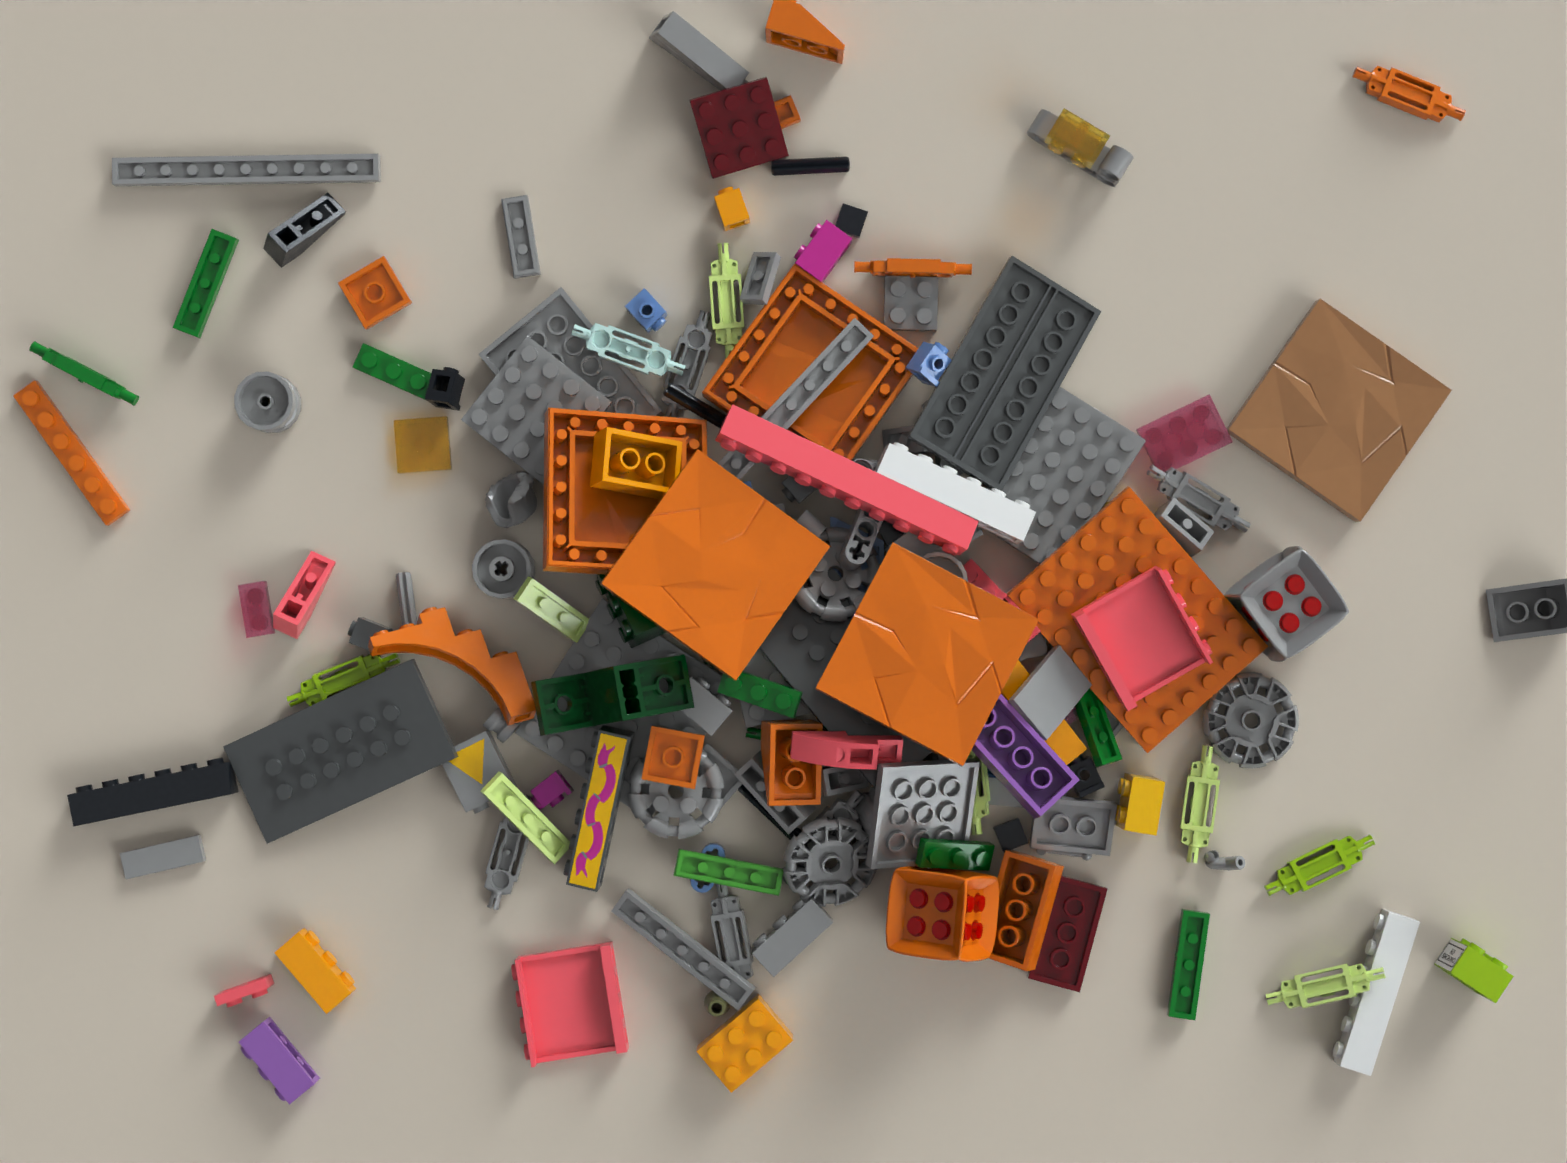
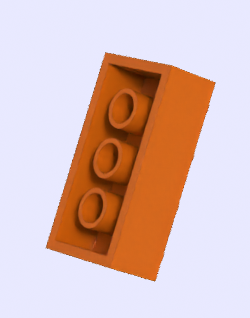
M1005 850L997 877L999 885L997 930L993 951L989 959L1024 971L1035 970L1064 866L1015 850Z

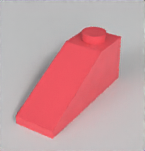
M310 552L273 613L274 629L298 639L315 609L336 564L335 561L316 552Z

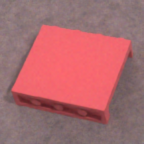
M1157 566L1152 567L1071 614L1120 704L1127 711L1135 708L1138 700L1205 662L1208 664L1213 663L1209 656L1212 654L1210 646L1205 639L1201 641L1197 634V631L1200 630L1198 624L1192 616H1187L1183 609L1187 607L1180 593L1175 594L1171 587L1174 583L1171 575L1166 569L1162 570Z
M613 941L518 956L515 959V964L511 966L512 977L514 981L518 980L519 991H516L517 1006L522 1007L523 1017L520 1018V1028L522 1034L526 1033L528 1044H524V1054L526 1060H530L531 1067H535L537 1063L612 1051H616V1054L628 1051L629 1043Z

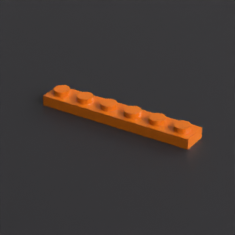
M34 380L13 395L104 524L109 526L129 512V507L40 383Z

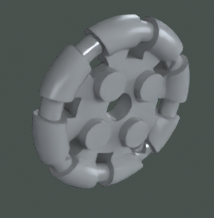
M827 527L818 537L822 541H826L830 548L809 576L808 583L810 587L804 588L802 586L795 596V600L804 610L810 614L813 612L821 616L820 619L827 621H847L848 617L853 616L881 565L878 564L876 559L878 554L874 547H872L866 560L867 569L861 570V566L853 571L844 569L839 563V554L849 529L842 527ZM856 547L851 552L853 554L852 559L856 560L855 554L860 547ZM831 568L838 569L841 573V580H831L828 577V570ZM861 584L867 587L864 593L857 590ZM819 595L828 600L826 606L817 603ZM848 599L850 606L844 607L841 601Z
M1244 672L1237 674L1235 678L1231 679L1209 699L1207 709L1203 710V730L1205 736L1208 735L1211 741L1210 746L1213 747V751L1224 761L1237 763L1241 768H1261L1267 766L1266 763L1272 760L1277 761L1282 758L1294 743L1292 739L1295 731L1298 732L1299 726L1298 709L1296 705H1293L1290 698L1292 695L1288 689L1273 677L1270 679L1263 677L1262 673ZM1240 687L1244 694L1235 697L1232 690ZM1259 687L1266 689L1265 696L1257 694ZM1281 702L1284 710L1277 713L1273 705ZM1220 704L1227 706L1224 716L1217 714ZM1249 713H1254L1258 717V723L1253 728H1248L1244 722L1246 715ZM1279 725L1285 727L1282 737L1275 735ZM1224 728L1228 737L1221 739L1218 730ZM1267 743L1269 750L1261 753L1259 746ZM1238 744L1246 746L1243 754L1236 752Z
M702 750L700 766L705 772L700 777L697 776L695 789L683 787L684 793L679 798L670 796L668 792L669 784L642 780L645 757L643 759L639 758L629 776L628 783H631L630 793L627 794L632 813L635 818L639 817L645 824L644 828L663 838L668 839V836H676L678 839H685L704 831L703 827L709 822L713 823L723 804L724 799L721 798L722 788H724V781L717 764H713L707 757L709 754ZM641 784H650L649 794L641 793ZM703 787L711 788V797H702ZM652 804L655 810L659 812L654 817L647 811ZM698 807L703 814L695 820L690 813L694 812ZM669 817L679 818V826L669 825Z
M837 816L836 819L827 820V817L820 818L802 827L803 831L798 836L794 835L790 840L783 858L786 862V867L783 868L784 877L792 892H797L800 895V899L806 902L812 897L822 907H825L826 904L842 905L858 897V893L864 887L867 888L877 870L866 866L870 835L861 829L862 825L849 818ZM836 830V836L828 837V831ZM855 837L857 842L852 846L850 841ZM811 838L813 841L807 848L804 844ZM864 858H865V861L862 862L861 864H859V860H858V859H864ZM828 859H838L837 865L833 868L825 867ZM804 862V867H797V863ZM853 876L856 881L851 885L846 883ZM810 880L814 883L812 886H805ZM826 890H833V893H826Z

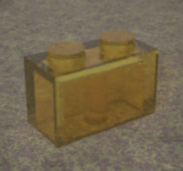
M1064 108L1044 142L1048 144L1047 147L1054 153L1059 155L1064 153L1071 157V162L1080 168H1085L1086 166L1090 169L1110 135Z

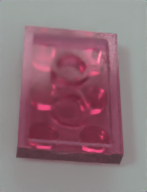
M1210 394L1136 429L1138 435L1146 440L1144 448L1152 464L1164 472L1170 467L1178 469L1233 442Z

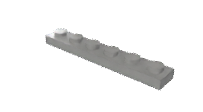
M631 889L625 891L611 912L736 1010L742 1007L756 988Z

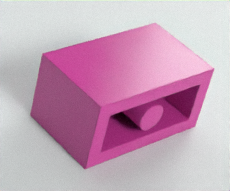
M828 220L823 225L819 223L810 234V237L813 238L807 247L802 245L794 256L797 260L795 262L797 266L822 283L851 245L853 239Z

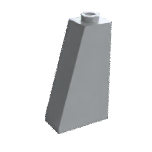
M674 11L664 16L649 36V39L719 90L748 82L745 80L749 74L747 70Z

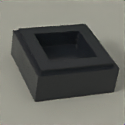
M843 203L835 226L848 235L860 238L868 211Z
M1018 817L993 827L1003 853L1005 850H1012L1028 843Z

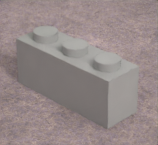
M761 750L734 774L787 834H790L816 809L814 805H767Z
M812 897L807 902L799 899L792 906L794 911L787 918L785 915H782L772 925L775 928L768 935L765 933L761 934L752 943L755 946L752 949V954L773 977L833 923V919Z

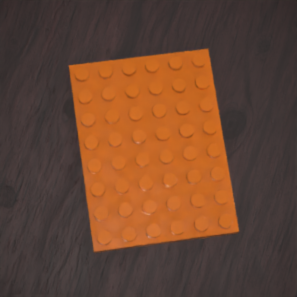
M1128 486L1007 593V596L1021 610L1039 619L1036 626L1040 629L1043 637L1052 647L1057 645L1062 647L1092 684L1090 690L1146 753H1149L1268 647ZM1157 566L1162 570L1166 569L1174 581L1171 587L1175 594L1180 593L1187 605L1183 609L1187 616H1192L1198 624L1200 630L1197 631V634L1201 641L1205 639L1210 646L1212 654L1209 656L1213 663L1208 664L1205 662L1138 700L1136 702L1137 706L1127 711L1120 704L1071 614L1152 567Z

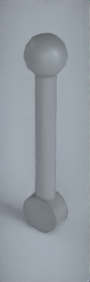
M1036 849L1039 855L1051 853L1082 857L1086 861L1092 857V854Z

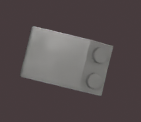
M1567 578L1486 590L1494 642L1567 633Z

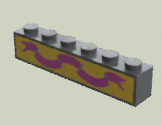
M603 725L598 732L594 731L591 741V747L595 748L593 758H588L585 773H589L587 783H583L580 798L584 799L582 809L578 808L575 817V824L578 825L577 834L572 835L569 850H573L572 858L567 860L564 869V875L568 876L566 885L598 892L602 886L634 732L606 725Z

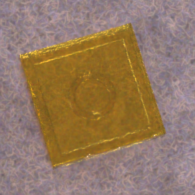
M447 416L394 420L398 474L452 470Z

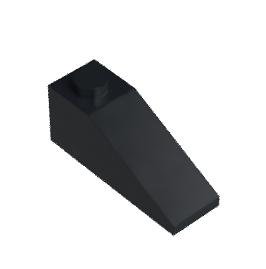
M326 193L267 234L263 249L282 268L309 248L344 216L346 211L329 193Z

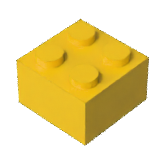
M1124 773V779L1120 778L1118 782L1117 793L1121 794L1116 810V826L1125 831L1157 836L1165 782L1153 777Z

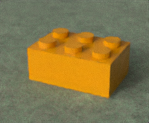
M606 427L594 434L590 487L661 499L680 473L682 442Z
M757 994L697 1046L696 1052L732 1093L793 1041V1034L765 1000Z

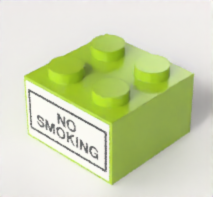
M1451 938L1434 963V965L1465 986L1494 1003L1498 1001L1514 977L1506 971L1508 968L1506 964L1495 957L1489 956L1485 953V950L1464 938L1460 942Z

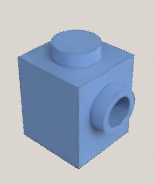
M645 288L625 305L626 310L648 333L652 329L655 332L658 331L667 322L664 319L667 316V312Z

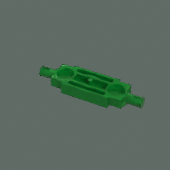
M36 341L31 344L29 351L41 356L42 360L78 378L79 382H85L133 406L137 404L139 396L126 390L125 387L114 380L51 348H46Z

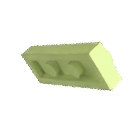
M527 577L513 598L576 643L586 630L589 618L531 577Z

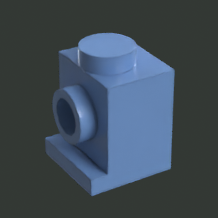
M923 342L906 366V369L922 383L937 387L940 383L938 381L952 361L947 356L949 350L938 342L934 344Z

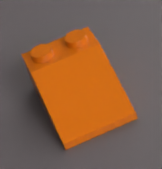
M773 0L765 28L767 43L836 63H843L845 44L801 4L796 3V0Z
M761 720V755L767 805H821L822 765L791 759L790 749L792 731H823V724L814 720Z

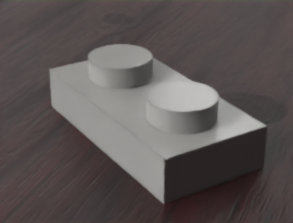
M753 252L740 300L744 304L767 305L781 259L777 252Z

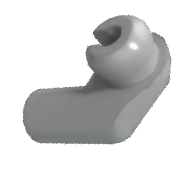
M1216 850L1209 851L1204 855L1205 864L1210 869L1230 871L1241 870L1245 867V859L1242 856L1219 858V853Z

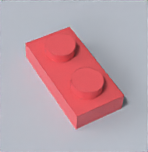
M268 974L219 992L214 996L217 1006L226 1003L228 1008L242 1003V997L250 994L252 998L267 994V988L274 984L272 975Z

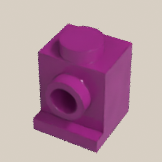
M557 770L530 791L533 794L531 800L539 810L548 804L553 808L565 798L562 795L563 792L569 795L574 789L562 773Z

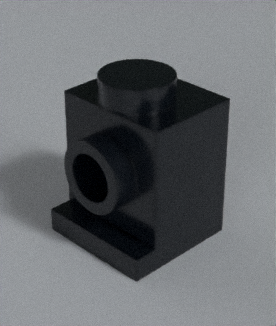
M454 368L432 369L425 400L437 408L460 411L459 401L465 378L459 375V371Z
M1080 754L1067 765L1080 779L1073 786L1078 797L1082 798L1105 787L1090 756L1084 757L1083 754ZM1082 770L1089 772V776L1085 780L1080 778Z

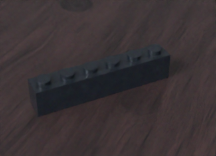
M222 757L208 760V766L198 768L197 763L180 766V772L171 773V768L154 771L155 777L145 779V774L129 776V782L119 784L118 779L102 782V788L93 789L92 784L76 787V793L67 795L73 827L237 793L238 787L235 772L230 761L224 762Z

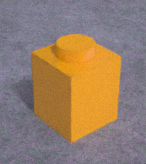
M727 187L719 190V195L714 196V200L724 230L728 231L750 223L740 188L733 189V187Z

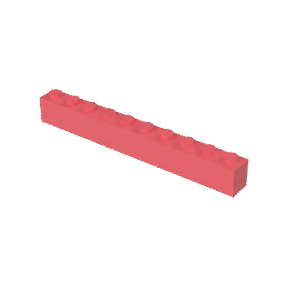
M733 404L727 412L715 441L720 443L721 447L728 451L736 450L745 454V457L754 463L762 462L770 466V469L777 474H787L795 478L794 480L800 485L813 486L819 489L822 495L829 498L836 497L844 501L847 507L866 511L871 518L877 521L885 520L893 524L896 530L917 535L921 542L926 544L934 543L942 547V551L953 556H960L968 549L979 522L968 515Z

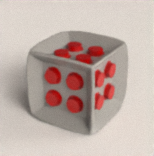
M1300 546L1287 547L1283 552L1269 558L1240 579L1224 594L1228 601L1268 645L1263 653L1271 661L1283 662L1287 658L1303 651L1334 628L1349 613L1348 607L1336 587L1316 561Z

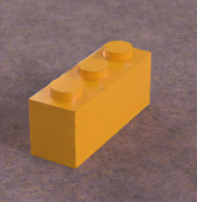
M304 928L274 953L327 1014L356 989L353 985L355 982L346 971L342 972L339 969L334 955L329 951L325 952L318 944L320 940L316 934Z

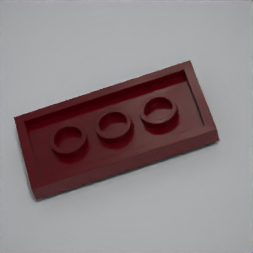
M1061 875L1035 970L1028 971V979L1080 992L1108 890L1106 887Z

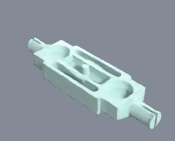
M597 323L590 330L575 324L574 330H572L571 335L585 339L586 349L598 353L600 358L646 375L652 373L662 377L667 370L681 376L684 373L682 370H685L686 365L671 361V351L659 347V343L610 325L605 327ZM617 332L651 345L652 348L649 349L629 339L614 336L613 333ZM610 352L625 359L642 364L645 367L642 369L633 366L631 364L605 355V353Z

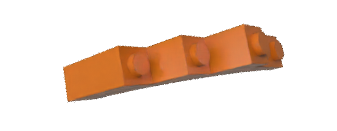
M430 607L423 610L418 616L417 625L413 623L405 624L399 630L391 632L382 630L370 637L368 648L371 656L389 653H414L437 658L469 674L488 691L500 708L507 726L534 718L536 713L535 703L517 652L508 653L503 651L493 655V658H491L481 629L476 631L466 629L455 636L445 607L439 609Z

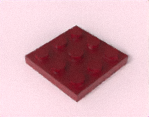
M767 77L689 100L713 179L789 156Z

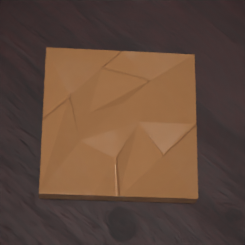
M1320 298L1314 302L1225 432L1354 522H1361L1452 390Z

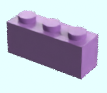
M268 1017L239 1041L241 1051L245 1057L250 1060L253 1059L258 1066L259 1074L265 1080L271 1081L275 1086L274 1090L277 1096L282 1101H287L289 1105L320 1079L271 1017Z

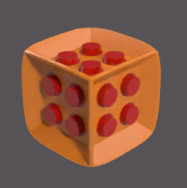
M919 866L897 868L891 879L886 917V944L888 950L903 955L935 960L973 962L988 959L993 951L999 908L997 877L956 869L920 868Z

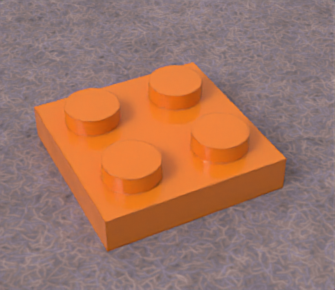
M385 256L338 282L366 330L412 304Z
M652 725L641 779L695 789L705 735Z

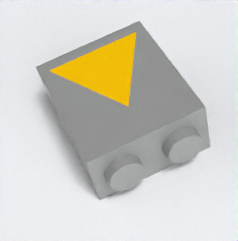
M488 730L454 746L459 757L442 764L465 812L473 809L476 814L489 807L487 803L489 800L480 791L498 771L503 773L517 787L491 732Z

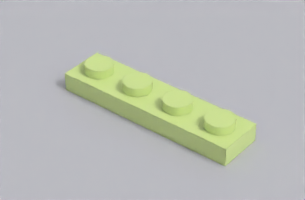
M498 771L481 789L480 792L551 863L556 864L568 851L570 841L503 773Z

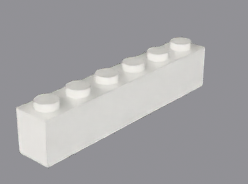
M894 442V444L889 443L885 446L874 470L875 472L978 520L977 526L1015 544L1024 541L1036 514L1035 511L1029 509L1030 505L1021 500H1015L1014 502L1005 498L1006 494L995 488H991V490L981 486L982 482L975 478L967 477L965 479L957 475L958 471L946 465L940 467L933 464V459L926 455L918 454L916 456L908 452L909 448L903 444Z
M1382 909L1381 913L1376 915L1373 923L1375 932L1373 938L1367 942L1365 948L1367 957L1363 966L1367 971L1383 967V973L1386 978L1370 981V991L1358 993L1357 997L1349 998V1005L1351 1007L1348 1016H1344L1341 1023V1031L1343 1032L1340 1041H1337L1333 1048V1061L1339 1066L1369 1076L1372 1075L1420 924L1419 921L1386 909Z

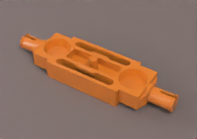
M1357 66L1352 75L1353 78L1366 82V93L1377 97L1378 101L1427 120L1429 118L1440 122L1448 115L1461 121L1465 115L1466 110L1451 105L1452 96L1441 92V87L1391 67L1390 70L1377 66L1372 72H1369Z
M887 258V260L854 261V273L870 272L872 276H910V278H952L956 274L972 275V264L941 262V259Z

